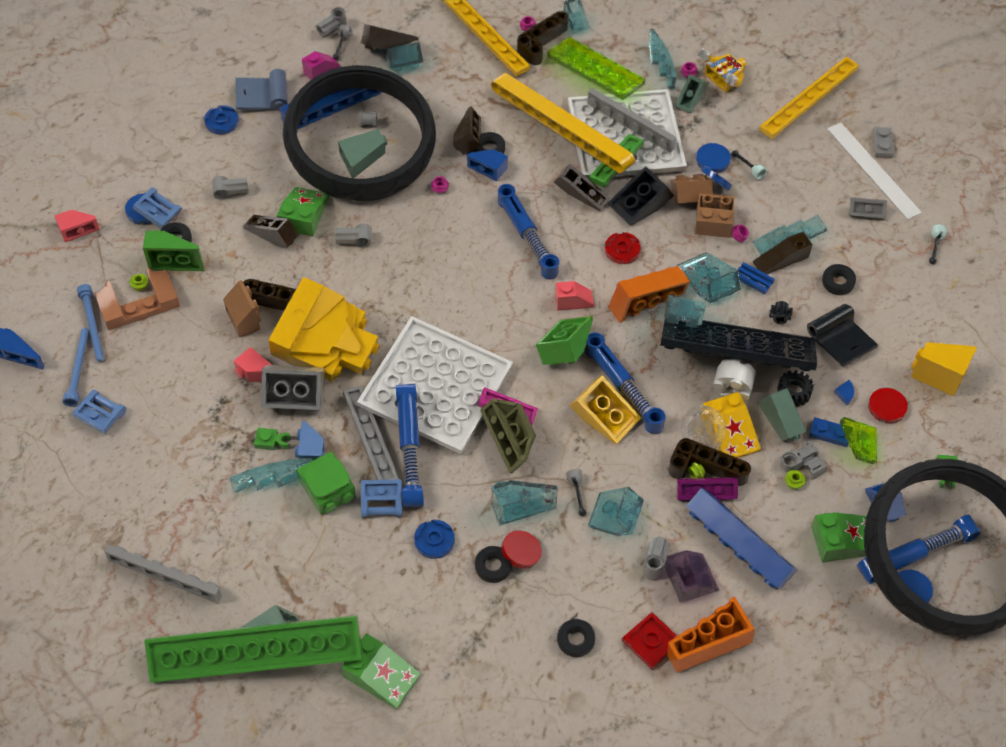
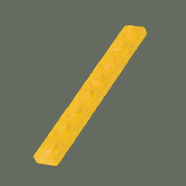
M442 0L516 77L530 70V65L466 0Z
M848 57L843 58L761 124L759 131L770 139L775 138L856 72L859 65Z

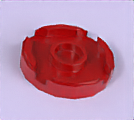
M622 232V234L614 233L605 242V253L615 263H632L640 255V242L633 234Z
M886 387L879 388L872 393L869 398L868 408L870 414L875 419L891 424L897 423L904 418L908 410V403L901 392Z
M515 530L508 533L502 541V554L505 559L511 561L510 564L514 567L528 569L537 564L541 558V545L536 537L529 532Z

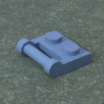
M153 187L133 205V209L161 229L182 210V207L174 205L157 193V190ZM152 198H154L156 201H158L159 203H161L162 205H164V206H165L166 208H168L170 211H168V210L165 209L163 206H161L160 204H158L157 202H155Z
M92 390L72 414L76 419L105 434L116 420L125 414L126 407L121 404L117 405L101 396L100 392ZM93 402H98L99 404L112 410V412H107L106 410L93 404Z
M361 480V517H368V515L402 516V480ZM368 501H396V507H368Z

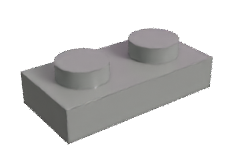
M874 127L875 157L893 158L891 128Z
M850 197L848 215L885 218L887 200Z

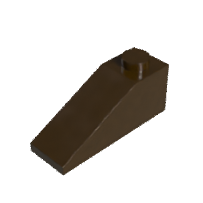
M472 106L468 107L453 137L454 148L463 155L477 148L481 143V117Z
M571 164L564 168L554 181L567 194L599 212L610 199L605 192Z
M253 215L243 225L245 230L276 246L288 247L299 236L287 218Z
M800 232L787 237L753 260V264L758 270L768 274L809 258L813 244L804 232Z

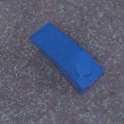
M0 328V358L44 369L45 366L40 355L11 329Z

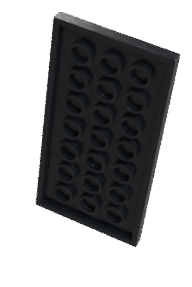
M665 314L660 346H664L666 349L673 350L679 348L689 353L698 351L708 356L716 354L722 355L726 359L735 357L741 358L745 362L760 361L764 365L778 364L783 368L797 367L802 371H816L817 355L815 338L694 318H691L693 320L686 319L683 321L682 318L675 315Z

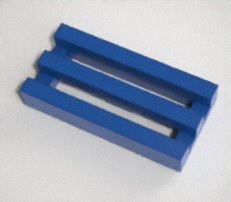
M745 262L741 264V267L738 268L733 278L763 294L767 293L775 281L773 277Z

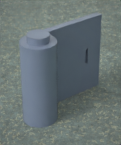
M274 69L270 72L269 78L235 77L236 110L280 111V107L288 104L286 72L282 69Z

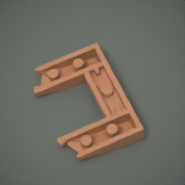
M146 269L155 294L121 306L118 303L110 281L105 284L106 287L100 292L94 293L108 330L180 307L177 294L166 270L152 271V269Z

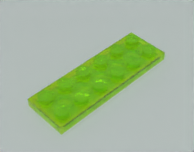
M570 36L547 51L548 58L622 100L645 85V78Z

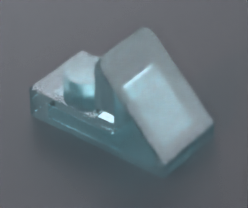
M581 0L564 1V11L569 15V23L573 34L589 29L590 26Z

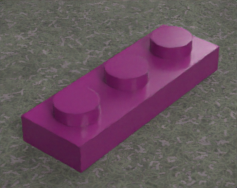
M737 478L677 479V500H692L701 488L708 490L717 499H738Z

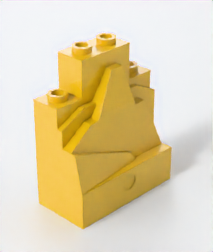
M305 277L299 283L268 340L272 356L295 366L324 368V379L331 382L334 381L335 377L340 376L343 367L362 375L364 370L369 369L372 362L370 359L373 354H377L380 344H378V336L364 330L368 321L366 319V311L346 302L345 297Z

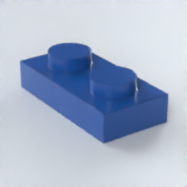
M814 417L809 437L848 447L852 427Z

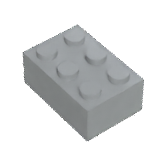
M265 365L262 368L261 407L320 410L323 407L324 368Z

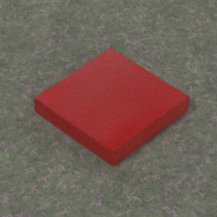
M651 612L622 637V642L652 670L667 657L668 643L676 638L677 635Z

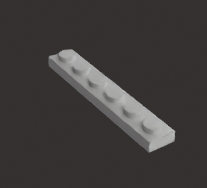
M592 88L588 91L587 104L601 111L606 116L623 124L647 140L652 141L662 149L670 153L675 149L676 136Z
M362 385L343 390V396L376 480H399L373 413L357 406V401L364 391Z
M108 545L104 551L108 561L217 604L222 598L218 585L213 582H203L195 575H185L177 568H167L159 561H149L138 553L131 554L120 546L113 547Z

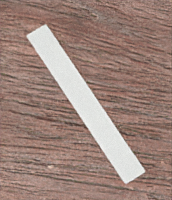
M842 123L827 128L907 219L922 213Z

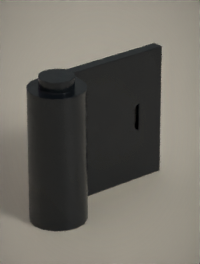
M842 304L807 324L809 335L815 338V341L842 367L878 347V344L854 322V309L847 304Z

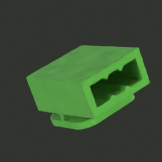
M332 451L296 469L298 480L320 515L329 513L337 506L349 503L356 497L355 487L350 480L349 474Z

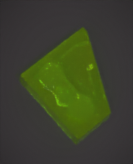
M843 417L840 420V424L855 459L873 465L877 462V428Z

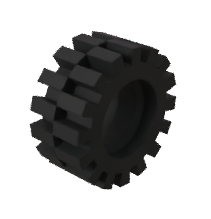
M789 370L787 374L783 373L782 377H780L777 392L787 388L796 407H799L800 403L803 406L811 398L814 388L813 380L809 379L808 374L804 376L803 371L799 374L797 373L798 370H794L793 373ZM788 385H798L802 388V391L793 392L788 388Z

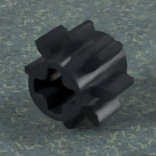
M778 301L775 305H771L769 318H773V321L777 324H785L787 320L791 321L793 308H789V304L785 301Z

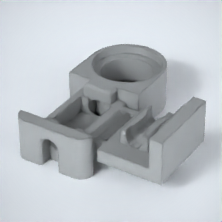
M807 441L806 446L797 451L791 449L781 456L780 466L786 472L807 466V469H810V478L813 480L827 471V465L818 457L819 450L816 447L813 448L811 441ZM791 459L795 464L787 465L784 461Z

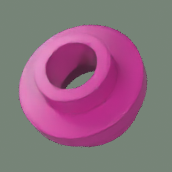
M525 16L520 21V28L524 31L536 25L534 18L531 16Z
M686 62L681 67V74L688 77L689 74L697 75L698 69L693 62Z
M438 176L432 181L431 188L436 193H443L448 190L449 183L446 178Z
M742 224L735 225L732 228V236L735 240L744 242L749 236V231Z

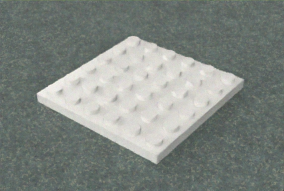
M668 89L604 95L676 136L675 149L671 153L640 134L633 132L611 117L606 116L601 111L587 104L588 96L568 97L570 114L617 144H620L628 134L644 140V145L634 155L635 163L624 172L618 173L615 177L637 175L645 166L653 173L686 171L687 164ZM576 146L581 173L589 179V176L602 162Z
M411 316L357 401V406L399 425L396 385L415 383L419 435L462 454L483 418L480 411L482 408L477 406L483 388L498 392L511 370L513 362Z

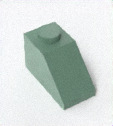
M689 74L675 106L691 113L703 98L710 82Z

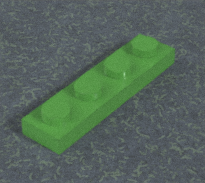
M628 134L619 145L630 151L634 156L644 145V140ZM601 163L589 176V179L594 184L605 188L618 172Z

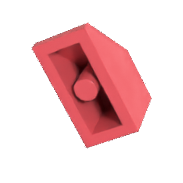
M69 210L55 215L57 225L65 242L100 230L96 217L76 210Z
M575 281L555 283L557 311L594 307L592 291Z
M250 347L234 360V371L238 377L244 378L248 382H262V368L265 365L272 364Z

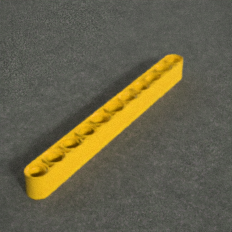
M503 73L491 82V88L496 94L616 172L622 173L635 163V158L630 151L509 74Z

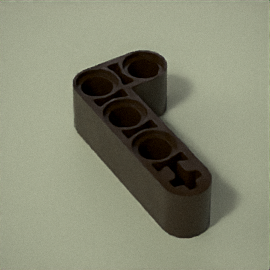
M557 11L517 37V53L531 65L541 64L543 61V46L568 30V13Z
M255 279L243 281L245 287L249 286L251 290V299L256 300L258 305L285 311L296 291L294 288Z
M683 438L678 442L670 458L668 468L671 477L680 479L684 477L689 466L696 462L698 465L701 464L706 473L715 477L737 478L739 486L745 485L748 482L751 472V465L748 462L689 438Z

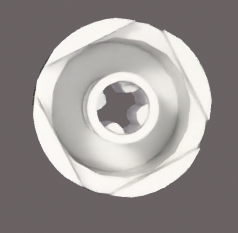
M725 359L718 365L713 388L721 395L720 397L739 392L742 399L746 401L751 395L756 375L755 369L748 363L746 365L741 364V360Z

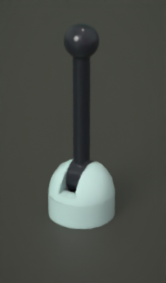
M737 150L732 151L733 157H738L752 168L751 174L753 177L760 180L765 176L767 169L760 164L754 166L739 155Z
M938 224L932 227L931 235L935 239L932 257L929 259L930 264L936 263L935 257L938 242L946 235L947 228L943 225Z

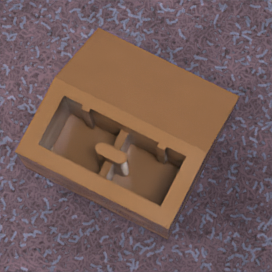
M693 174L692 178L686 175H677L675 179H670L676 203L698 202L699 193L713 194V181L707 175Z
M699 193L695 234L731 238L735 196Z
M242 280L238 281L223 299L226 312L239 338L260 330L259 322L261 321L256 300L251 299V290L249 286L245 287Z

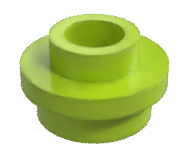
M135 274L130 278L129 283L134 290L143 291L147 288L149 281L146 275Z
M694 462L688 468V473L691 478H704L705 470L701 464L698 465Z
M791 470L786 474L785 482L790 489L796 490L803 487L805 476L800 471Z

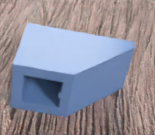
M302 421L301 429L297 430L299 446L295 447V457L299 459L300 465H305L325 455L324 439L306 421Z

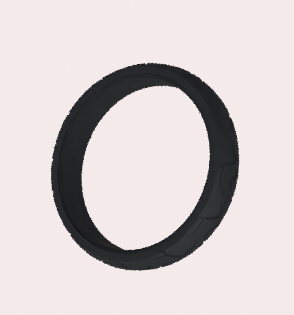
M343 66L328 70L314 77L293 97L287 108L283 123L285 150L298 174L321 192L349 201L378 200L405 189L426 169L436 143L435 121L429 104L422 94L403 77L391 71L373 66ZM361 88L383 92L402 102L413 113L422 133L420 145L414 155L404 165L388 174L364 179L348 178L333 174L318 166L307 156L297 137L301 119L314 103L329 94L346 89Z
M956 459L926 460L897 472L879 489L871 503L865 520V555L871 574L879 589L903 615L911 621L919 623L920 626L935 632L954 636H971L991 632L1006 625V602L998 610L990 613L959 615L943 611L921 599L905 584L898 574L889 555L886 541V522L890 507L897 494L904 488L928 480H946L960 483L987 497L1006 518V481L986 468Z

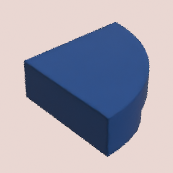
M848 380L837 387L834 393L846 405H849L854 396V386Z

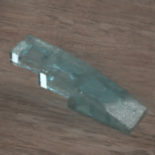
M650 29L652 65L659 66L660 77H667L668 89H675L676 73L670 53L656 31Z
M816 215L805 222L799 220L788 227L784 224L752 242L760 255H762L787 237L804 232L810 240L826 232L827 227L819 215Z
M290 459L249 469L229 478L232 489L236 494L254 485L258 491L274 482L280 488L298 479L296 469L311 462L312 459Z

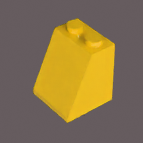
M926 342L924 348H919L915 356V360L910 368L913 369L911 377L954 396L977 347Z

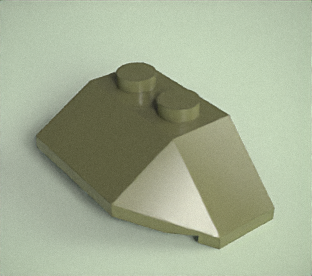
M493 398L480 411L509 473L512 474L526 462L536 434L520 403Z

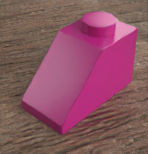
M317 51L302 58L303 73L310 80L321 73L340 67V64L330 55Z

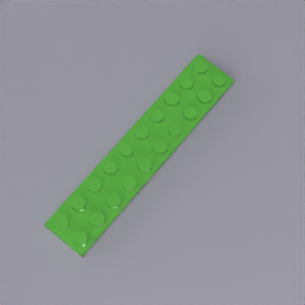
M358 615L153 637L144 640L150 683L363 659Z

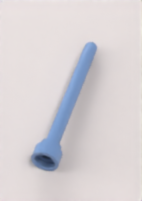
M83 284L77 287V294L84 303L96 360L102 362L104 356L90 300L93 291L90 285Z
M82 328L70 387L63 396V404L69 407H75L79 403L80 397L77 387L89 333L87 328Z

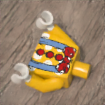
M706 49L700 50L697 56L701 57L702 62H706L704 74L723 92L726 93L732 87L738 88L741 86L744 79V67L747 65L743 57L736 60L731 54L711 56Z

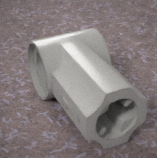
M333 8L330 16L315 25L319 35L324 37L335 29H339L341 25H347L344 8Z
M217 176L212 180L213 196L219 200L226 199L231 194L249 192L247 177L227 179L224 176Z
M364 223L358 224L356 228H336V244H355L361 248L369 247L371 245L372 228Z
M664 537L652 538L644 565V575L649 580H657L662 575L670 542Z

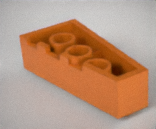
M679 266L668 267L661 271H654L650 274L618 282L608 307L619 323L626 320L625 317L632 314L634 317L640 314V310L646 307L652 309L662 300L665 303L685 294L690 280Z
M734 596L723 607L720 606L715 609L713 614L698 621L696 626L688 628L668 643L667 657L676 673L753 643L755 629Z

